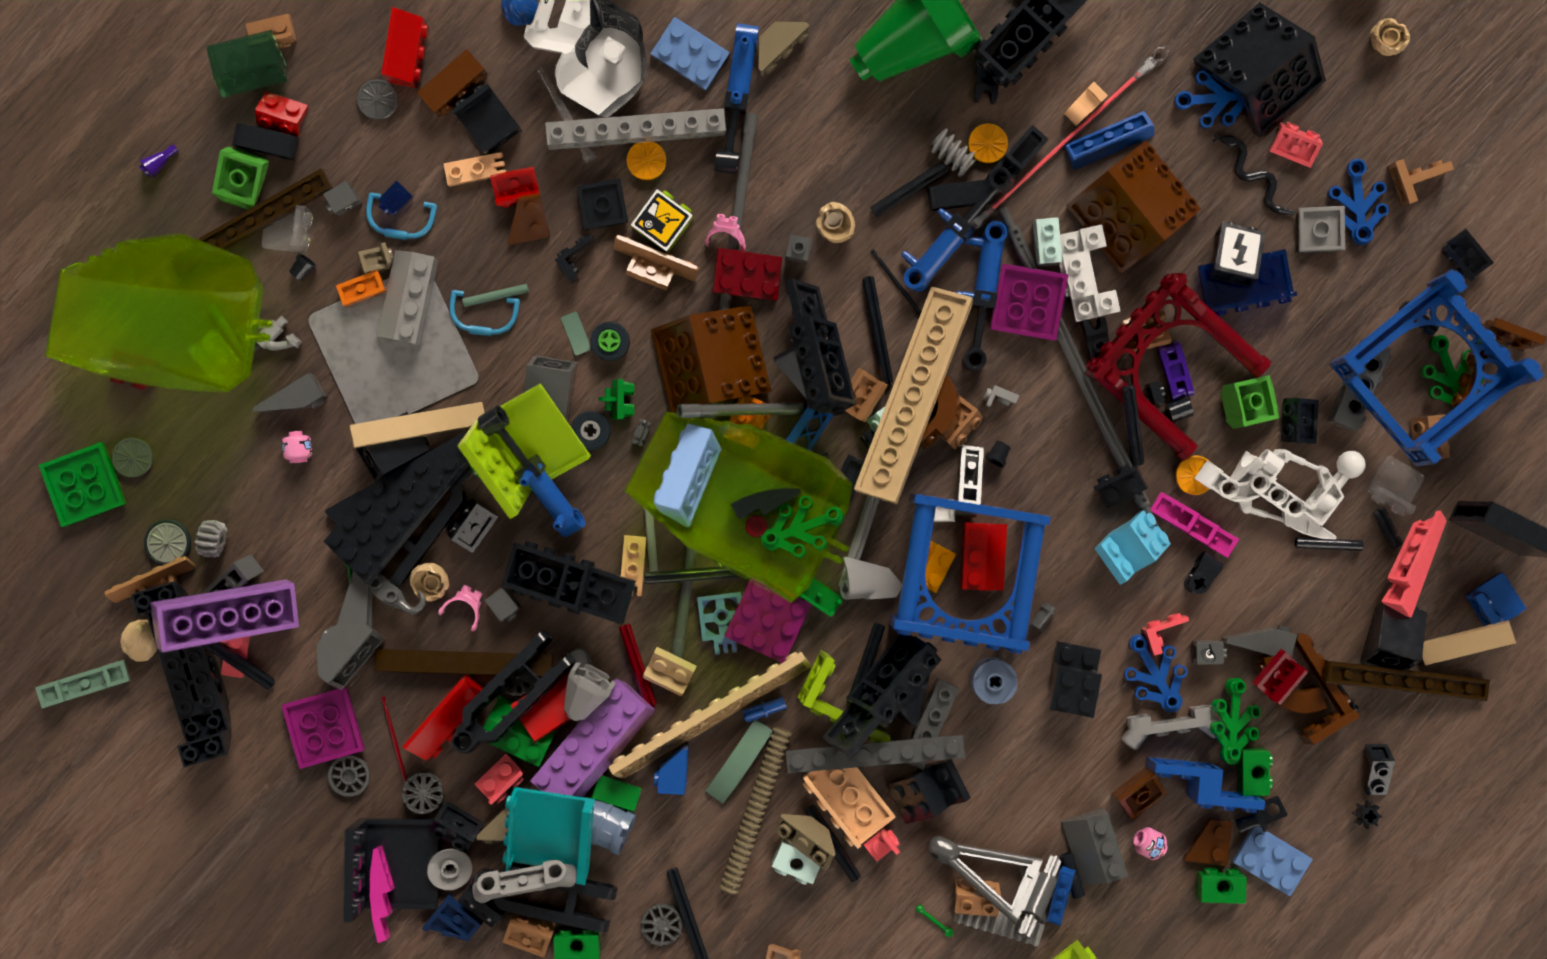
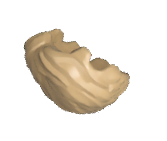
M1388 18L1379 21L1372 28L1370 40L1374 50L1381 53V55L1391 56L1400 53L1407 47L1410 41V34L1406 25L1398 24L1395 19Z
M831 202L821 207L819 217L816 220V226L824 238L832 243H841L850 239L854 234L855 221L852 213L846 206L837 202Z
M435 563L418 565L410 575V585L414 593L420 598L418 591H421L425 595L426 601L429 602L441 599L450 586L447 573Z
M139 619L126 626L120 639L123 652L136 662L149 660L157 651V647L148 619Z

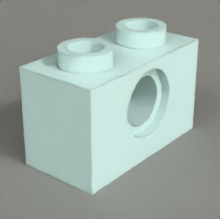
M1059 218L1036 219L1032 223L1037 267L1059 265L1062 262Z
M782 838L772 860V867L775 868L774 871L784 876L790 874L799 883L806 885L808 882L813 884L820 866ZM795 858L801 859L803 862L798 868H794L790 864Z

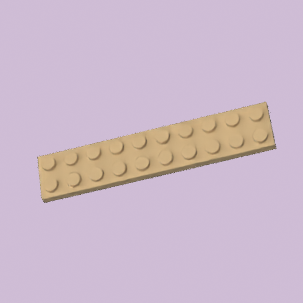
M931 286L854 488L856 492L890 503H898L974 301L972 297Z
M802 652L790 654L785 658V662L780 665L774 664L766 669L767 672L760 677L759 675L751 677L745 686L731 689L728 692V696L711 701L709 707L703 711L701 709L694 711L686 721L674 723L670 727L671 730L664 734L660 732L651 738V742L646 745L639 744L632 749V753L629 755H621L614 759L613 764L609 766L612 775L624 780L812 668Z

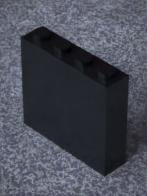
M1457 501L1448 521L1518 555L1547 558L1546 527L1495 502Z

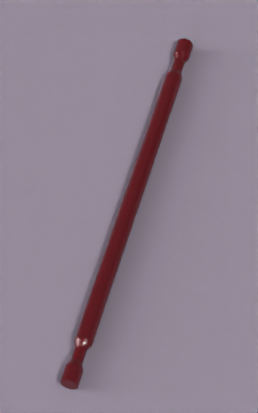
M383 696L380 698L384 706L383 709L402 779L405 783L407 776L386 705V699Z

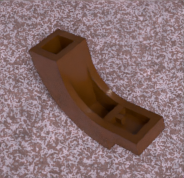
M947 374L937 397L938 410L936 416L926 426L920 442V446L923 449L935 444L940 435L947 441L955 431L960 420V396Z
M1268 654L1258 656L1260 661L1258 669L1260 672L1271 661L1273 656ZM1316 685L1293 690L1283 703L1278 705L1298 713H1312L1327 708L1321 688Z

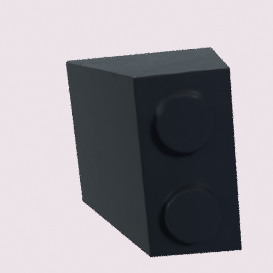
M405 412V413H403V414H401V415H399V416H404V415H409V414H408V412ZM425 436L355 448L375 482L421 457L430 450L429 442Z
M1381 602L1375 607L1360 662L1373 666L1409 670L1422 661L1427 612L1415 607L1410 618Z

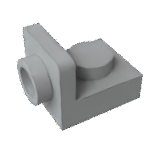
M993 385L991 389H986L982 400L986 401L985 407L991 406L994 397H997V402L1009 406L1010 403L1016 404L1019 395Z

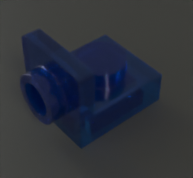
M396 180L378 199L381 202L379 207L387 215L392 213L395 216L413 195Z

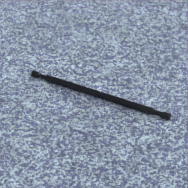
M873 249L871 251L873 256L876 257L879 264L920 316L921 310Z

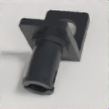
M1274 796L1264 800V810L1257 809V813L1237 819L1236 824L1239 831L1244 833L1260 826L1265 833L1267 832L1268 823L1286 817L1287 812L1280 797ZM1269 804L1278 805L1279 813L1276 815L1268 814L1266 807Z

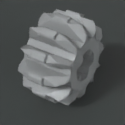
M207 520L201 523L195 540V549L198 555L208 558H216L221 555L225 544H227L226 538L228 537L226 535L227 527H225L224 523L216 520Z

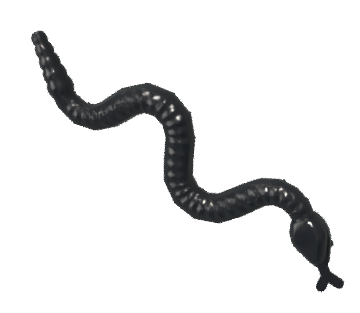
M1216 134L1213 135L1215 137L1212 140L1213 142L1220 140L1229 147L1237 146L1240 152L1234 168L1236 175L1241 180L1252 182L1266 179L1269 185L1264 199L1267 208L1278 214L1295 215L1296 212L1294 210L1276 206L1273 203L1272 199L1277 189V180L1274 174L1267 170H1259L1252 173H1246L1243 170L1247 157V146L1241 140H1237L1233 136L1226 135L1220 138Z

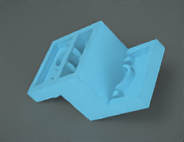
M1144 510L1139 511L1130 521L1112 530L1094 548L1120 585L1127 582L1136 571L1155 562L1171 544L1167 534L1158 525L1154 526L1156 524L1155 517L1151 513L1146 514Z

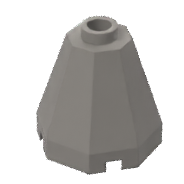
M575 663L568 676L564 710L567 716L575 721L579 719L584 720L609 697L616 684L613 680L611 683L608 681L609 675L589 664H585L584 668L579 667L581 663Z

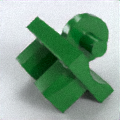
M624 379L612 380V397L611 388H605V397H598V402H605V410H611L612 402L611 420H621L624 417L634 416V404H624V395H634L633 383L624 382Z

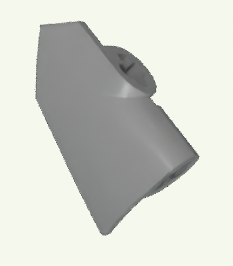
M843 557L847 580H842L840 584V593L843 599L897 597L902 589V584L889 568Z

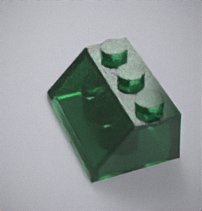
M272 30L206 47L213 78L222 97L287 81L288 68Z

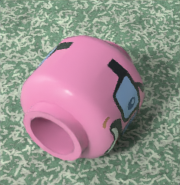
M302 431L289 432V437L282 439L283 457L289 460L290 463L308 462L307 458L312 456L311 438L303 435Z
M1146 827L1139 830L1133 839L1136 852L1148 859H1159L1167 852L1168 847L1165 835L1152 828Z

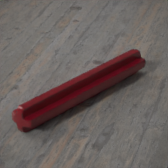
M621 625L619 631L641 697L654 707L656 706V700L650 682L643 678L645 667L631 625Z

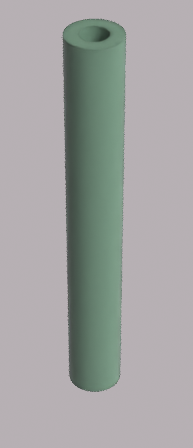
M528 284L463 298V305L467 307L528 293L529 288Z

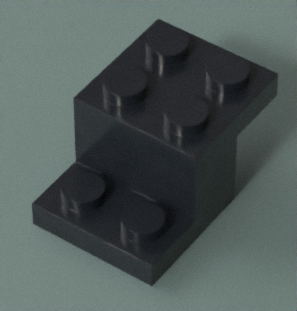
M1057 641L1049 679V685L1053 687L1049 704L1050 710L1094 718L1102 674L1097 672L1101 649Z
M952 759L926 764L923 770L918 768L907 777L893 780L886 784L906 824L935 818L949 806L964 803L971 798Z

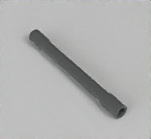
M802 402L722 405L679 404L677 406L679 418L734 415H802L804 413Z

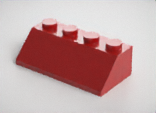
M470 675L463 677L402 747L425 761L431 757L435 759L443 750L441 745L446 740L450 742L456 732L455 729L460 723L462 724L463 708L484 687Z

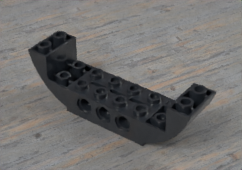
M175 581L130 594L137 616L147 615L154 641L155 634L151 602L189 596L183 587ZM201 645L161 652L157 648L185 738V743L177 746L183 767L227 755L231 745L232 731L229 711L230 703L215 655Z

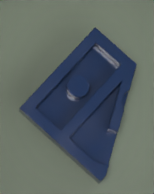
M448 895L422 929L427 932L429 930L442 932L441 935L455 936L460 940L469 941L483 921L462 906L452 896Z

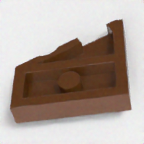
M540 193L518 197L508 236V245L550 237Z
M1208 818L1202 832L1196 836L1194 844L1188 853L1184 854L1183 859L1190 862L1227 866L1233 822Z

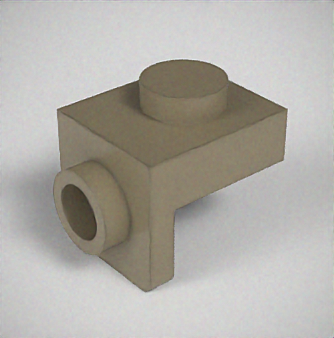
M385 242L381 243L380 247L357 253L363 275L375 270L379 272L390 269L391 261H394L391 248L387 249Z

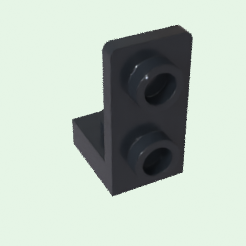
M583 235L575 241L576 245L571 249L567 247L557 254L558 258L555 261L572 284L579 280L576 275L579 270L572 261L569 263L567 261L595 242L592 235L588 237Z
M1365 744L1364 752L1370 768L1364 791L1366 795H1387L1395 764L1393 755L1387 744Z

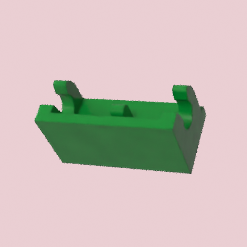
M807 573L794 591L831 618L843 599Z
M601 776L597 781L592 799L611 804L634 814L642 788Z

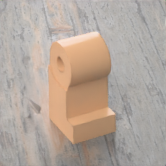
M1093 82L1064 114L1077 126L1108 95Z

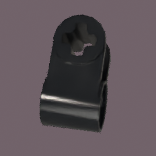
M1203 551L1185 578V589L1190 593H1205L1222 570L1224 563ZM1194 580H1198L1199 588L1196 587Z

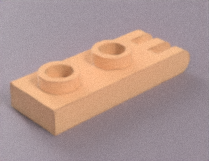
M494 153L444 163L448 186L490 179V176L493 174L506 172V170L497 171V168L505 167L504 161L495 162L496 159L503 158V153Z
M624 535L621 576L635 580V587H638L637 596H642L647 537Z

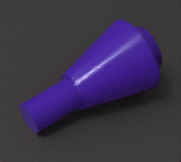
M172 144L162 153L159 152L139 160L142 163L139 168L147 177L152 175L155 178L168 159L179 151Z

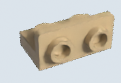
M657 647L643 674V678L679 696H683L697 666Z

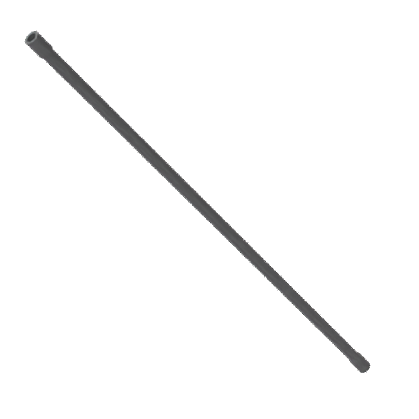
M745 113L743 141L732 216L738 218L737 224L740 226V231L742 229L753 142L758 121V115L753 113ZM730 234L728 249L739 250L738 240ZM721 294L719 310L731 308L732 295ZM704 416L703 428L714 431L716 416ZM705 491L689 527L683 569L695 568ZM693 581L681 582L675 633L672 640L671 654L681 659L684 656L685 634Z

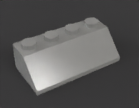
M395 250L376 337L421 346L439 260L429 255Z

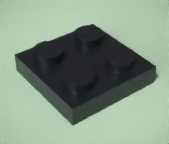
M620 178L577 186L585 231L629 223Z

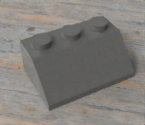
M1101 808L1061 821L1082 885L1109 883L1128 877L1109 814L1105 809Z

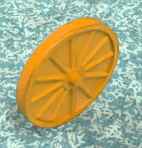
M986 123L979 125L972 131L968 140V148L970 153L975 152L974 159L981 163L991 164L999 161L1005 155L1008 148V138L1002 128L995 124Z
M655 142L636 143L627 154L628 169L638 179H655L663 173L666 167V154L663 148Z
M1193 455L1180 462L1175 477L1181 490L1191 495H1200L1209 490L1208 487L1194 478L1208 460L1207 458Z

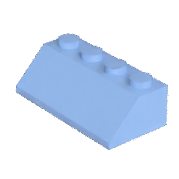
M687 423L685 430L680 433L677 449L672 452L670 466L663 474V483L660 490H657L654 495V504L659 512L686 527L691 525L721 452V447L711 429Z

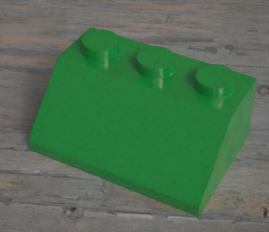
M500 695L483 728L490 732L502 720L501 717L507 715L512 710L510 705L515 701ZM519 721L498 743L489 744L539 767L558 728L537 742H534L521 721Z

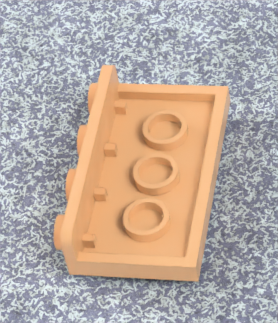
M858 767L809 771L803 775L805 780L803 786L810 794L815 793L818 797L817 804L824 812L826 810L829 811L832 815L830 818L831 822L837 829L840 827L846 833L843 837L851 847L855 845L859 849L863 842L896 817Z

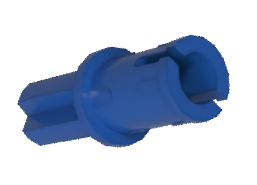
M783 695L767 702L761 701L762 703L744 709L743 716L746 722H750L764 716L768 718L770 714L786 710L787 707Z

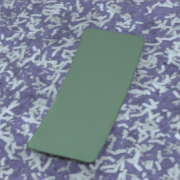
M575 311L561 317L574 354L577 356L590 351L591 346L578 313Z

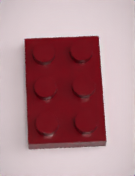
M717 248L712 293L778 301L782 257Z

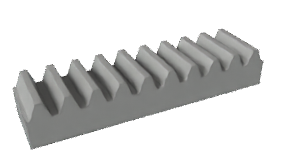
M999 911L998 917L956 913L953 916V920L958 924L962 923L975 929L979 928L992 934L996 933L1009 939L1013 938L1026 944L1030 943L1033 946H1039L1044 929V923L1037 922L1030 939H1027L1017 934L1023 921V916L1019 917L1016 925L1001 911Z

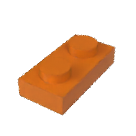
M378 270L336 285L344 307L387 292Z

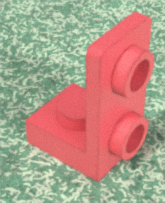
M1176 613L1168 616V620L1160 622V620L1148 622L1147 627L1142 628V632L1147 639L1149 653L1154 656L1163 653L1161 649L1164 646L1161 635L1156 633L1157 631L1189 621L1188 616Z
M250 636L220 641L226 643L225 646L247 660ZM223 660L222 675L238 678L244 677L243 673Z
M883 827L863 842L865 848L876 861H879L891 850L896 855L900 853L898 848L900 843L891 829L886 831Z

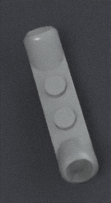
M1211 705L1189 707L1190 716L1152 722L1151 717L1147 714L1126 717L1128 729L1121 738L1122 742L1133 750H1138L1149 734L1166 736L1169 735V731L1176 730L1177 733H1187L1191 731L1190 728L1196 727L1211 738H1216L1210 732V724L1214 721H1222L1215 716Z
M559 860L543 862V865L501 873L498 870L486 872L474 883L472 892L476 901L486 903L491 899L555 887H572L576 882L577 872L574 865L563 864Z

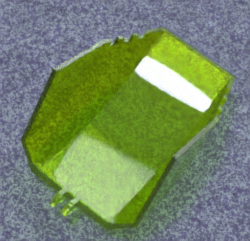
M182 233L126 240L116 243L114 249H103L102 254L99 256H89L88 261L85 263L76 262L60 270L45 357L96 374L144 385L189 391L229 392L250 376L255 342L270 341L271 336L269 334L257 333V329L271 328L273 322L259 319L264 288L250 260Z
M666 412L624 490L687 547L728 571L790 603L809 588L824 557L841 565L843 560L839 556L827 552L830 545L843 552H848L849 550L848 546L834 540L840 525L832 526L829 523L806 531V533L815 537L822 536L826 539L827 547L822 551L795 537L785 540L793 545L802 544L806 548V555L801 559L796 558L792 553L781 548L774 551L767 550L762 545V537L753 538L746 533L745 524L751 516L758 515L763 517L767 522L768 530L774 527L780 514L778 512L779 507L764 516L757 509L738 520L730 504L743 497L771 489H800L801 493L784 503L791 506L793 514L790 518H787L782 529L783 531L790 528L800 508L799 500L802 496H809L814 503L803 521L806 522L824 515L830 507L840 508L845 517L849 509L852 483L827 458L749 424L740 425L730 421H714L711 418H679L677 413ZM687 423L711 429L721 447V452L690 527H686L662 514L654 504V495L657 490H660L663 483V474L670 466L672 452L677 449L680 433L685 430ZM805 500L803 506H808L810 501ZM785 508L782 513L787 514L789 508ZM832 512L830 518H835L837 512ZM775 536L769 537V542L775 540ZM818 540L816 546H821L823 540ZM802 548L796 550L797 555L802 553Z

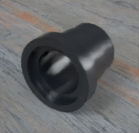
M298 253L296 256L297 260L289 272L298 280L303 281L311 270L314 271L317 265L307 256Z
M996 441L990 452L986 453L985 459L998 467H1004L1011 447L1004 442Z

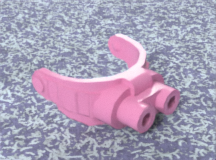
M717 214L713 228L705 240V246L709 247L712 234L726 232L738 240L741 245V251H746L745 239L739 230L740 226L737 224L738 218L735 216L725 218L724 214Z
M463 585L461 591H457L455 597L444 603L439 609L438 614L441 616L447 605L452 601L461 600L467 602L475 611V622L471 628L473 632L478 627L480 618L479 608L482 603L480 599L483 593L477 590L472 592L471 587Z

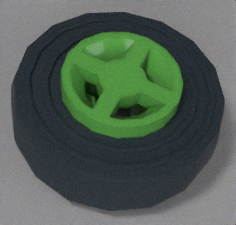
M609 321L596 326L591 334L590 344L594 354L600 359L615 361L626 354L629 349L630 339L629 334L622 325Z

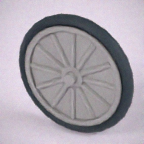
M164 519L155 522L147 530L144 537V547L151 560L157 564L165 565L172 562L175 558L188 555L191 548V538L188 530L180 522Z

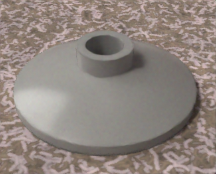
M446 849L438 852L431 858L428 864L427 873L429 880L434 886L443 890H454L462 887L468 882L472 874L470 858L464 852L457 849ZM453 864V867L447 868L446 865Z

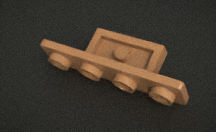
M616 236L613 249L632 257L626 270V275L667 291L674 274L691 281L696 280L699 267L692 262L683 261L669 253L660 252L649 245L635 242L629 237Z
M186 556L175 558L170 563L155 567L150 572L135 576L132 580L123 584L113 586L104 592L105 597L114 603H118L131 597L130 594L172 581L177 582L176 577L194 569L195 564Z

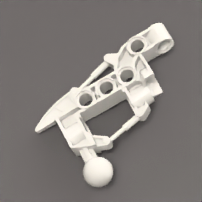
M1266 449L1259 457L1245 451L1231 477L1207 460L1194 478L1222 497L1238 502L1240 510L1246 514L1251 513L1283 522L1287 527H1291L1311 537L1335 540L1336 536L1322 526L1343 500L1344 495L1341 488L1349 478L1360 476L1366 466L1365 459L1359 452L1347 451L1338 457L1336 462L1338 471L1332 476L1323 465L1317 466L1307 462L1306 459L1296 456L1286 449H1275L1274 452ZM1289 460L1317 471L1320 483L1305 502L1276 482V476ZM1257 477H1262L1261 484L1254 486V480ZM1227 482H1230L1231 488L1228 491L1223 492V485ZM1275 489H1279V495L1276 498H1272V492ZM1262 496L1282 510V517L1252 507V500ZM1296 501V508L1289 511V505Z

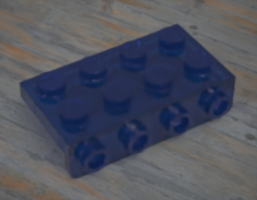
M1286 249L1262 254L1259 278L1252 288L1208 278L1209 270L1214 263L1197 267L1204 303L1218 316L1226 315L1227 310L1235 309V313L1249 310L1248 306L1257 305V308L1271 306L1270 302L1278 301L1279 304L1292 302L1293 297L1298 296L1297 291L1294 292Z

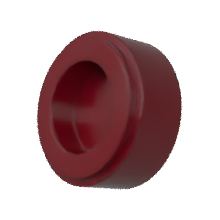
M758 515L751 516L745 524L746 533L753 538L762 537L767 530L766 520Z

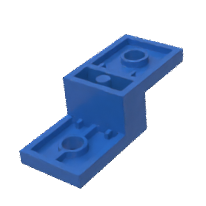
M1153 757L1146 758V766L1154 773H1157V776L1170 778L1171 774L1179 775L1181 779H1187V796L1193 800V803L1199 804L1201 808L1212 809V806L1216 805L1221 806L1223 810L1234 811L1235 807L1243 808V811L1257 813V809H1265V801L1258 796H1243L1238 792L1221 791L1223 770L1213 763Z

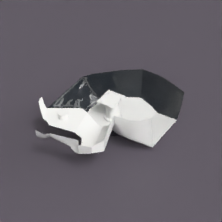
M540 0L533 23L526 25L524 38L535 49L561 54L556 65L555 76L557 86L562 94L600 116L609 117L637 93L646 79V51L639 18L609 0H566L558 27L550 29L548 21L555 0Z

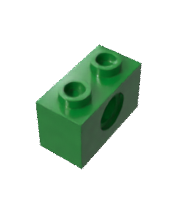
M1265 748L1241 749V757L1237 762L1238 793L1243 796H1270V789L1273 788V779L1270 776L1273 757L1270 751ZM1259 766V774L1252 777L1253 768Z
M1204 868V871H1197L1196 898L1203 903L1246 904L1247 877L1238 869H1226V872H1218L1214 868ZM1224 880L1226 882L1225 887L1217 890L1218 883Z
M572 928L559 929V932L555 933L554 959L601 958L600 932L583 928L581 931H573ZM579 940L582 942L583 947L576 949L573 947L572 942Z

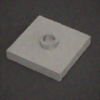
M1345 206L1298 208L1299 253L1345 251Z

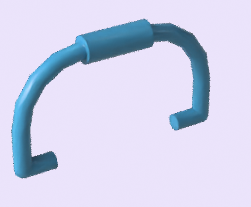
M369 193L366 205V218L369 225L376 232L384 234L385 237L408 240L424 236L432 228L437 205L429 202H424V207L431 208L430 217L427 225L421 231L408 233L395 229L380 228L372 218L373 198L381 200L382 194Z
M451 291L449 311L452 321L460 329L468 331L469 334L490 337L492 335H499L510 330L516 322L520 300L507 297V303H514L511 320L506 326L492 330L489 327L464 325L455 314L456 296L464 297V291Z

